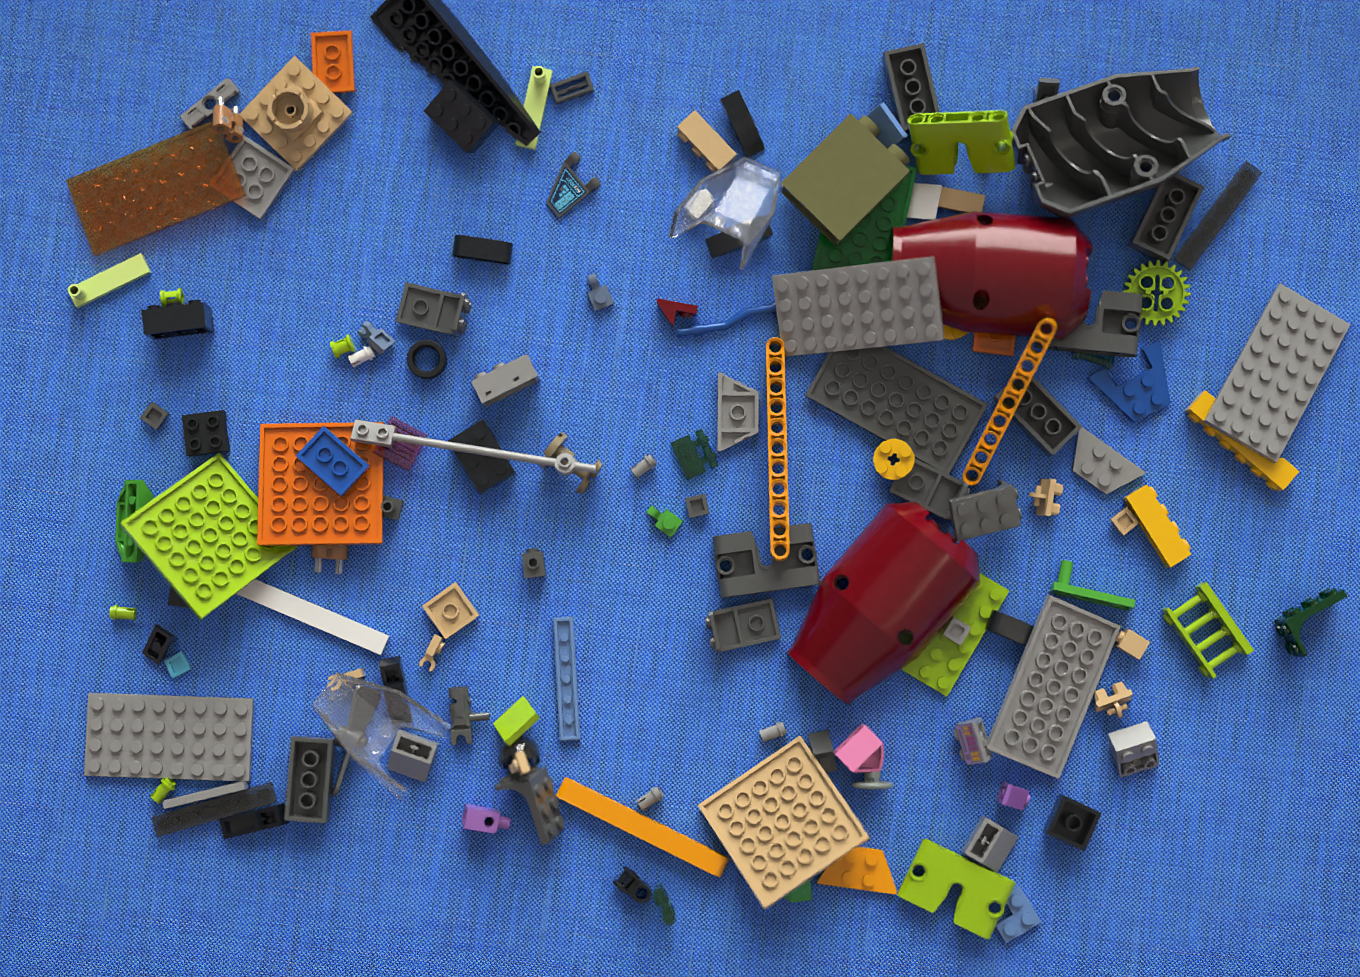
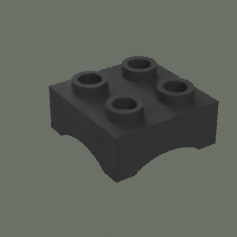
M218 410L182 415L186 456L195 457L231 452L227 433L226 411Z

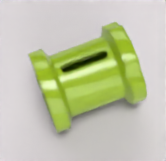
M178 288L176 291H160L162 307H168L169 303L174 302L185 305L182 288Z
M349 334L346 335V338L339 341L330 342L336 358H340V355L349 351H356Z

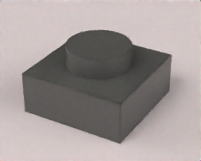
M151 402L140 419L154 429L159 430L170 413L154 402Z
M705 494L685 498L689 518L710 514Z

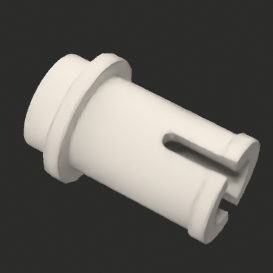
M364 346V349L348 355V359L353 367L369 359L372 361L373 357H376L371 346Z

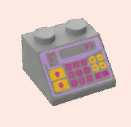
M982 717L957 723L955 725L956 729H953L956 741H960L962 747L959 749L962 761H966L967 765L989 762L993 757V753L985 748L987 747L988 737Z

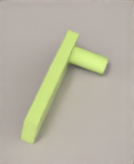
M532 66L524 108L540 130L553 71L542 66ZM539 135L528 146H525L519 140H516L515 145L536 150Z
M140 253L79 284H71L67 290L76 308H80L151 273L143 254Z

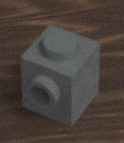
M538 548L526 549V553L522 554L525 579L547 576L544 552L539 551Z

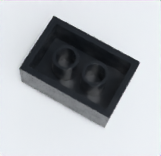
M449 80L424 110L467 153H475L501 123L458 81Z
M191 300L185 305L174 302L169 303L168 307L161 308L160 305L147 306L146 310H141L144 335L153 340L214 332L212 308L201 302V300Z
M484 420L479 421L448 440V442L502 450ZM454 451L481 495L517 474L508 459Z

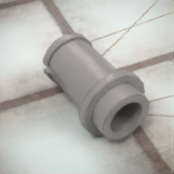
M651 454L645 455L642 461L630 468L638 479L651 468H655L657 462Z
M776 722V725L759 730L764 743L779 736L784 737V734H787L783 722Z
M658 786L652 787L651 791L637 799V802L641 809L645 811L655 802L662 801L661 798L664 795Z

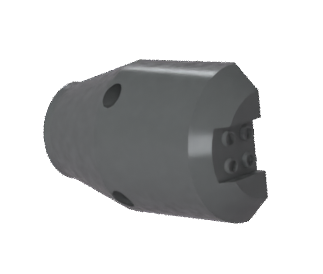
M1198 66L1188 69L1115 74L1023 106L1011 130L1013 133L1012 147L1016 164H1021L1025 175L1028 176L1030 187L1033 191V202L1037 206L1063 219L1158 187L1213 147L1230 138L1229 133L1220 135L1207 115L1199 88Z

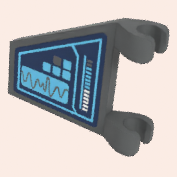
M573 152L564 161L546 201L558 218L562 217L601 185V182L596 177L584 185L570 167L581 159L576 152Z

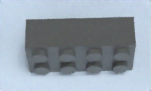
M924 43L885 51L882 56L895 117L906 134H910L907 120L911 115L918 113H940Z
M1176 174L1162 185L1156 187L1128 247L1155 260H1160L1164 264L1166 261H1169L1204 186Z
M1033 377L1012 420L1048 457H1051L1082 426ZM1015 379L1014 386L1019 389L1023 388L1024 382L1021 379ZM1007 384L992 398L996 404H998ZM1006 397L1004 399L1007 406L1013 407L1015 405V401L1012 398Z
M297 735L291 737L284 820L327 823L330 821L336 751L334 738Z

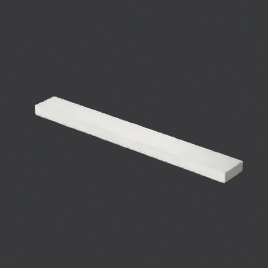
M256 579L236 593L382 655L389 639V635Z

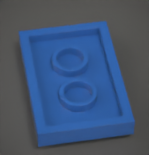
M325 426L296 455L303 464L341 497L370 468L363 459Z

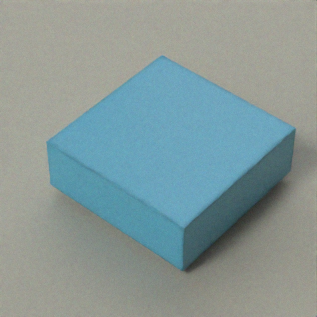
M184 651L164 660L173 679L192 670Z

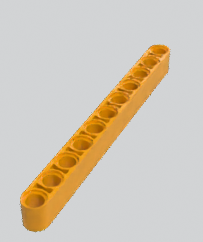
M774 337L766 343L770 554L775 561L781 562L787 559L790 550L784 342L780 338ZM776 344L780 347V351L774 353L770 351L769 347ZM777 364L781 367V370L774 373L770 370V366ZM774 384H777L781 387L782 390L778 393H774L771 391L770 387ZM778 404L782 407V411L774 413L771 410V406ZM777 424L783 430L780 433H774L771 427ZM780 445L783 451L776 454L772 451V447ZM775 465H780L784 471L781 474H775L772 468ZM781 485L784 488V492L779 495L775 494L773 487ZM780 505L784 508L785 512L782 515H776L773 512V508ZM776 526H782L785 529V533L778 536L774 533L773 529ZM781 546L785 549L786 553L783 556H777L774 553V549Z

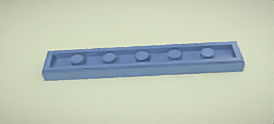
M574 616L553 617L560 741L581 740Z

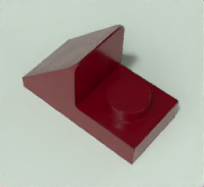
M657 299V306L672 328L674 327L676 313H679L680 317L692 319V316L696 317L698 306Z

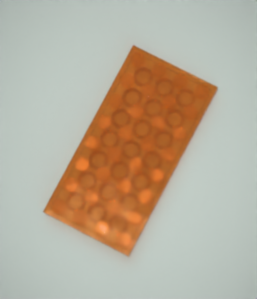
M213 121L66 180L94 256H99L246 197L224 136H220L213 131Z

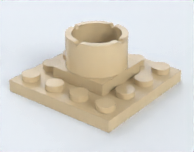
M293 56L239 115L296 171H299L350 118L353 112L296 56Z

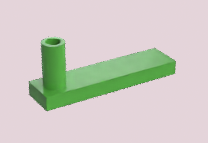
M1061 560L1058 580L1051 584L1049 593L1126 611L1134 608V599L1069 585L1073 562Z

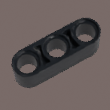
M455 235L452 256L509 265L513 243Z
M992 610L985 627L988 631L1025 646L1034 628L1033 625L996 610Z

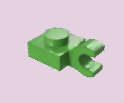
M650 506L646 512L658 520L654 526L669 537L673 536L683 522L667 509L662 514L656 508Z

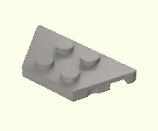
M718 373L717 452H721L759 433V392L743 385V383L731 379L723 373Z
M1083 427L1077 432L1078 437L1075 445L1072 472L1106 495L1145 474V471Z

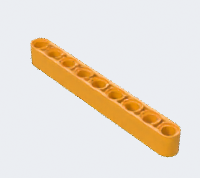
M1044 318L1037 325L963 472V480L969 485H976L983 477L1057 331V323L1054 319ZM1043 323H1049L1052 326L1051 333L1043 332L1041 327ZM1033 342H1040L1043 345V350L1040 352L1033 350ZM1023 361H1031L1034 366L1033 369L1026 370L1023 367ZM1021 379L1024 382V387L1016 388L1014 380ZM1006 397H1010L1015 401L1013 407L1005 404L1004 399ZM1003 416L1006 421L1005 424H997L995 417ZM993 434L996 437V442H988L986 435ZM984 452L987 455V460H979L977 453ZM968 471H976L978 474V478H970L968 475Z
M564 777L556 794L558 798L717 877L722 876L730 859L570 778Z

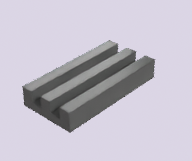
M588 71L550 84L556 105L595 92ZM586 78V81L559 91L555 90L561 86ZM585 86H589L588 88H585L583 90L558 98V96L563 95L565 93L577 90Z

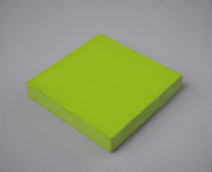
M522 696L493 725L503 740L511 746L540 717L529 701Z

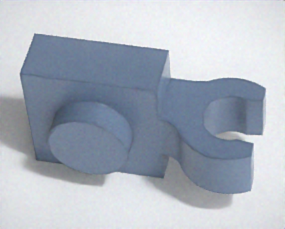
M595 273L587 276L593 289L587 293L595 312L613 305L614 302L607 286L600 287Z
M369 321L361 325L363 328L358 331L361 337L368 338L366 342L380 355L393 347L396 342L382 328L376 330Z

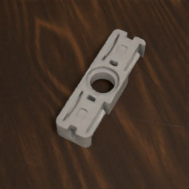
M226 78L181 114V119L190 130L195 131L194 127L208 117L210 119L213 117V109L208 110L205 107L208 100H215L217 105V98L223 97L225 103L238 93L240 95L241 92L230 78Z

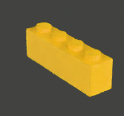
M1143 485L1122 499L1139 521V526L1165 567L1171 568L1192 555L1189 551L1191 547L1178 534L1180 530L1174 521L1171 522L1167 515L1169 513L1163 504H1159L1156 499L1158 495L1154 488Z

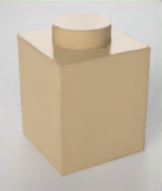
M1130 629L1121 630L1115 640L1117 642L1115 644L1116 648L1137 660L1141 659L1150 644L1148 640Z

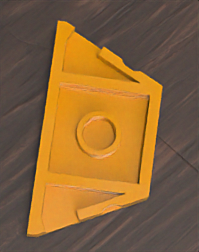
M858 846L827 867L817 879V884L897 895L884 852L881 849Z

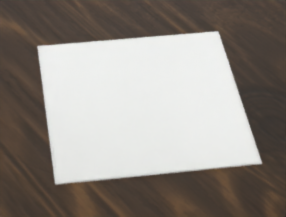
M914 183L907 218L935 220L942 185Z

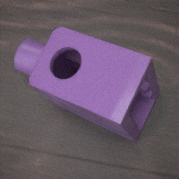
M465 803L461 824L464 829L496 833L497 828L508 830L511 818L500 816V812L497 809ZM487 817H492L489 823L484 822Z

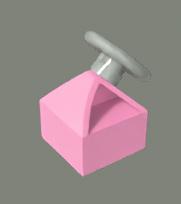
M861 723L833 753L853 773L864 772V780L852 782L853 788L890 789L893 787L892 782L879 781L884 759L883 743L866 725Z

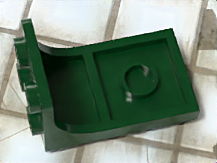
M1327 588L1318 593L1319 597L1313 599L1310 597L1300 602V607L1288 608L1282 612L1283 615L1274 620L1276 623L1275 629L1279 636H1283L1286 642L1284 646L1290 655L1292 654L1294 657H1305L1308 655L1300 638L1303 623L1310 616L1348 597L1344 589Z

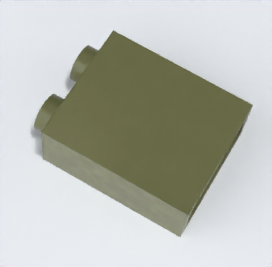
M850 113L781 182L779 191L836 247L906 179L910 172L905 167L910 162L905 152L895 144H892L887 149L876 138L881 133L880 129L865 115L857 120Z

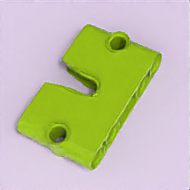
M1006 111L918 113L911 115L907 120L912 141L911 153L915 156L917 171L921 175L954 174L955 165H957L958 143H963L966 146L967 155L975 173L1010 172L1016 167L1012 147L1013 133L1009 127Z
M923 838L897 895L934 913L946 898L953 884H960L962 891L956 903L953 918L954 924L989 940L1000 916L1004 913V908L1016 882L933 841ZM916 865H920L925 869L922 875H915L913 873V868ZM992 902L1000 904V909L997 912L989 910V905Z

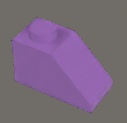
M1002 781L996 801L1003 805L1023 810V807H1027L1030 795H1028V790Z

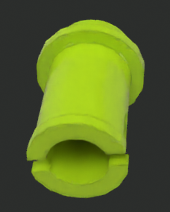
M115 604V606L110 607L109 617L113 618L114 621H117V619L135 621L137 608L119 607L118 604Z
M166 777L161 780L162 783L150 795L155 802L161 804L171 790H175L176 782L173 779Z

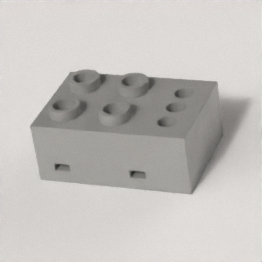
M525 354L507 364L502 362L495 365L493 371L487 374L485 371L474 376L475 380L471 382L481 403L488 407L540 381V378L530 358Z

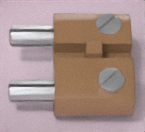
M219 97L217 98V105L213 107L212 129L220 136L224 134V138L232 143L243 141V117L239 115L238 107H233L231 110L224 105V98Z
M312 545L311 558L315 559L314 572H321L322 559L336 560L335 573L338 574L339 569V574H342L343 561H347L349 545Z

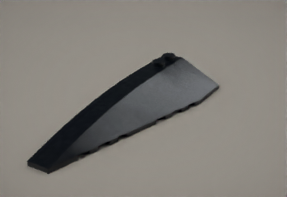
M385 0L370 16L401 52L405 50L410 55L411 60L421 64L426 68L427 72L441 79L440 81L446 85L449 80L458 81L501 122L500 125L509 134L525 146H528L541 133L489 58L441 0Z

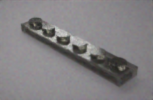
M1245 161L1173 260L1190 271L1263 172Z
M269 782L151 818L156 836L160 837L275 803L278 800L273 782Z

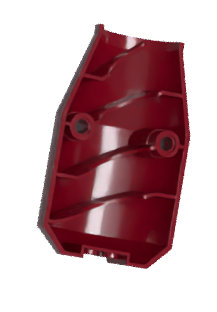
M972 211L902 227L892 226L891 232H893L892 261L935 257L942 322L944 325L964 332L1032 337L1042 319L1052 318L1057 323V331L1053 338L1063 339L1086 318L1091 297V290L1087 288L1088 275H1086V268L1088 267L1093 247L1090 239L1072 218L1063 219L1061 217ZM1049 323L1042 324L1043 332H1052V326Z
M917 502L884 505L822 578L796 638L787 651L801 667L847 705H850L856 698L916 660L981 584L978 554L963 540L956 545V539L947 532L943 534L939 531L940 526L932 519L927 521L930 512ZM843 578L849 581V586L845 590H841L838 587L839 580ZM905 632L912 634L913 639L909 644H904L901 641V635Z

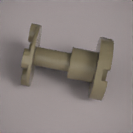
M561 431L559 436L557 435L545 450V457L556 459L557 456L563 453L574 457L575 454L563 446L568 436ZM600 459L595 463L597 465L596 473L576 470L573 472L582 479L576 490L577 494H583L589 487L590 478L593 477L595 479L601 471L603 464ZM563 461L561 464L567 465L569 462ZM539 465L543 469L547 468L545 465Z

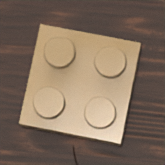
M457 582L422 605L445 639H448L480 616Z

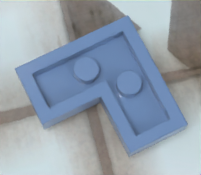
M1020 885L1013 889L1007 902V906L1012 914L1000 920L996 928L1005 943H1008L1041 923L1040 918Z

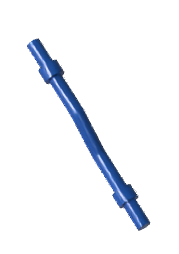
M771 302L770 305L746 308L725 322L706 325L699 323L692 324V327L677 329V336H701L702 333L727 330L748 316L771 312L777 314L776 303Z

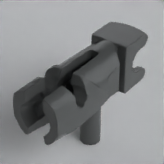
M467 686L448 688L449 698L457 701L449 705L451 745H455L458 742V735H464L466 743L472 744L473 732L471 722L490 720L489 712L473 713V711H470V704L472 702Z

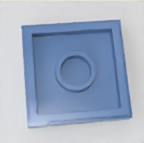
M885 103L880 104L867 116L880 129L881 133L876 138L887 149L892 144L898 145L908 136Z

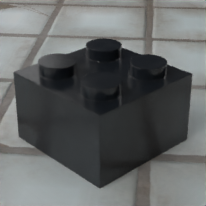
M1059 793L1043 832L1085 851L1102 813Z

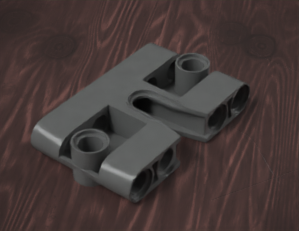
M1104 290L1097 307L1095 323L1093 325H1086L1082 322L1065 338H1053L1047 350L1136 357L1143 295ZM1132 321L1136 324V327L1128 329L1125 323ZM1040 342L1035 343L1036 348L1043 349V345Z
M812 523L789 526V555L786 560L781 562L775 561L772 558L770 566L761 564L759 549L751 531L712 537L721 598L820 585ZM783 527L773 529L774 533L778 536L785 533ZM781 546L774 549V553L777 556H783L786 553L785 549ZM808 549L812 552L813 557L811 560L807 561L802 558L801 553L803 550ZM722 561L730 562L731 570L728 572L722 571L720 563Z

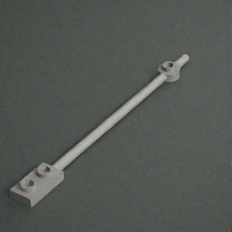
M355 420L351 434L352 442L392 448L393 441L552 466L563 476L570 475L575 470L596 473L597 465L575 462L574 457L567 453L560 454L556 459L398 434L396 433V426ZM563 461L569 462L567 465L561 464Z

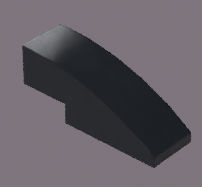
M737 90L721 98L720 103L746 157L748 158L765 150L762 139L740 91Z
M764 216L705 239V242L713 259L749 247L751 244L767 240L773 235L767 217Z
M401 657L380 659L379 668L392 725L412 721V713Z
M285 803L219 819L224 839L289 823V821L284 820Z

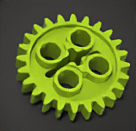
M1157 260L1154 266L1151 261L1148 262V267L1141 264V271L1134 268L1135 276L1128 275L1131 283L1125 282L1124 284L1129 290H1124L1123 292L1141 294L1143 298L1150 299L1151 307L1147 309L1142 308L1141 320L1145 319V325L1147 326L1150 321H1153V326L1156 327L1157 321H1160L1161 325L1164 326L1166 319L1173 323L1172 316L1179 319L1178 311L1185 312L1182 304H1189V301L1184 298L1191 295V293L1185 292L1190 285H1184L1183 282L1187 280V277H1180L1182 270L1175 272L1176 265L1168 268V261L1165 262L1164 266H1161L1160 260ZM1158 275V291L1162 292V295L1158 297V311L1155 312V296L1151 292L1155 290V277ZM1143 278H1150L1153 284L1150 288H1144L1141 285ZM1166 278L1171 279L1173 287L1170 289L1164 288L1162 280ZM1163 299L1171 300L1172 307L1170 309L1162 308L1161 301Z

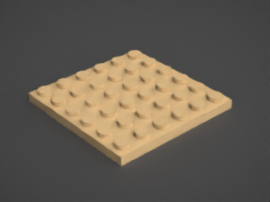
M798 736L698 804L700 810L765 909L870 839L801 736Z

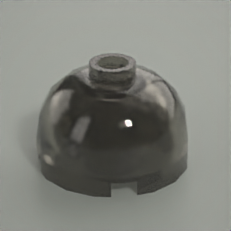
M523 734L511 746L504 742L499 750V766L503 765V769H509V765L514 760L513 756L521 751H524L528 764L531 763V766L538 765L541 762L538 746L530 738L523 737Z

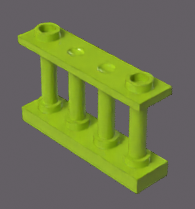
M1202 582L1196 586L1198 590L1196 596L1174 611L1170 608H1164L1162 611L1166 623L1174 627L1199 663L1198 669L1204 677L1208 676V678H1215L1217 675L1213 671L1214 668L1236 653L1248 655L1254 649L1209 584ZM1200 602H1206L1210 608L1208 609L1209 612L1186 628H1183L1177 618ZM1212 619H1218L1222 625L1220 629L1198 645H1195L1189 635ZM1224 636H1230L1233 641L1232 646L1210 662H1207L1201 652Z

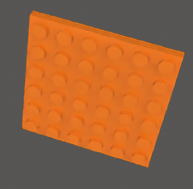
M355 422L260 424L257 545L383 544V510L381 509L384 491V454L377 451V449L384 452V448L377 445L352 442L351 434ZM323 426L370 466L343 497L296 457L297 453Z

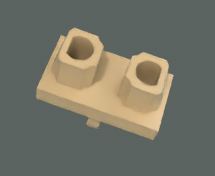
M1041 479L1040 486L1036 485L1035 493L1029 492L1028 497L1034 498L1033 506H1037L1035 515L1051 516L1059 514L1060 504L1053 503L1054 495L1061 496L1063 485L1056 483L1055 479Z
M1123 682L1112 685L1113 696L1108 697L1104 688L1094 692V708L1096 713L1106 710L1108 716L1115 714L1118 719L1123 717L1122 711L1128 709L1125 702L1131 701V696H1133L1131 689L1127 690Z

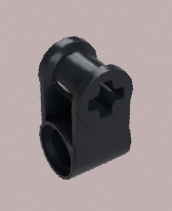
M627 866L624 867V871L619 878L613 881L616 887L638 903L647 902L652 895L651 887ZM627 876H629L628 880L625 883H623ZM638 888H645L648 891V896L646 898L638 897Z

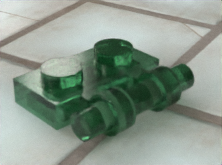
M702 429L695 431L697 440L693 442L690 436L687 435L670 443L687 480L705 473L703 464L707 462L711 469L719 466L716 460L717 455L715 452H712L708 443L710 440L707 435L705 436ZM700 445L705 454L702 458L699 457L695 449Z

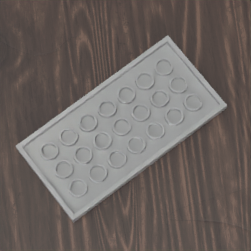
M934 256L772 276L780 339L784 342L785 357L941 341L945 339Z
M1279 283L1203 422L1267 460L1276 463L1351 324Z
M1047 594L985 748L1059 779L1121 626Z
M88 693L84 776L163 779L168 777V779L251 781L254 698Z

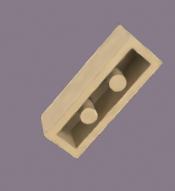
M695 110L677 126V136L682 142H688L692 146L691 151L698 158L702 157L706 161L705 165L711 172L716 171L720 174L736 159V152Z

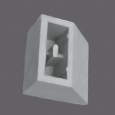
M1147 721L1108 733L1109 747L1120 778L1159 765L1156 737Z
M399 730L391 749L387 769L426 783L440 743L404 730Z
M982 815L961 851L998 872L1017 841L1018 836Z

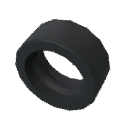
M421 340L410 347L407 354V363L409 369L417 377L433 379L443 373L447 365V356L438 343L432 340ZM423 348H431L439 356L437 367L429 372L420 370L415 363L417 352Z

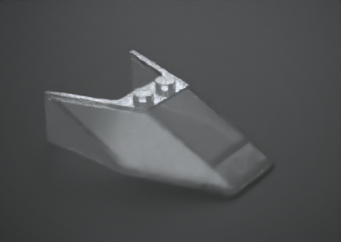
M744 156L706 176L698 182L674 211L669 237L673 239L699 224H707L743 241L739 269L744 270L774 216L781 172Z
M338 672L335 673L312 705L352 759L400 800L403 799L407 789L390 778L379 764V759L396 737L397 732L404 727L445 738L452 726L399 690Z

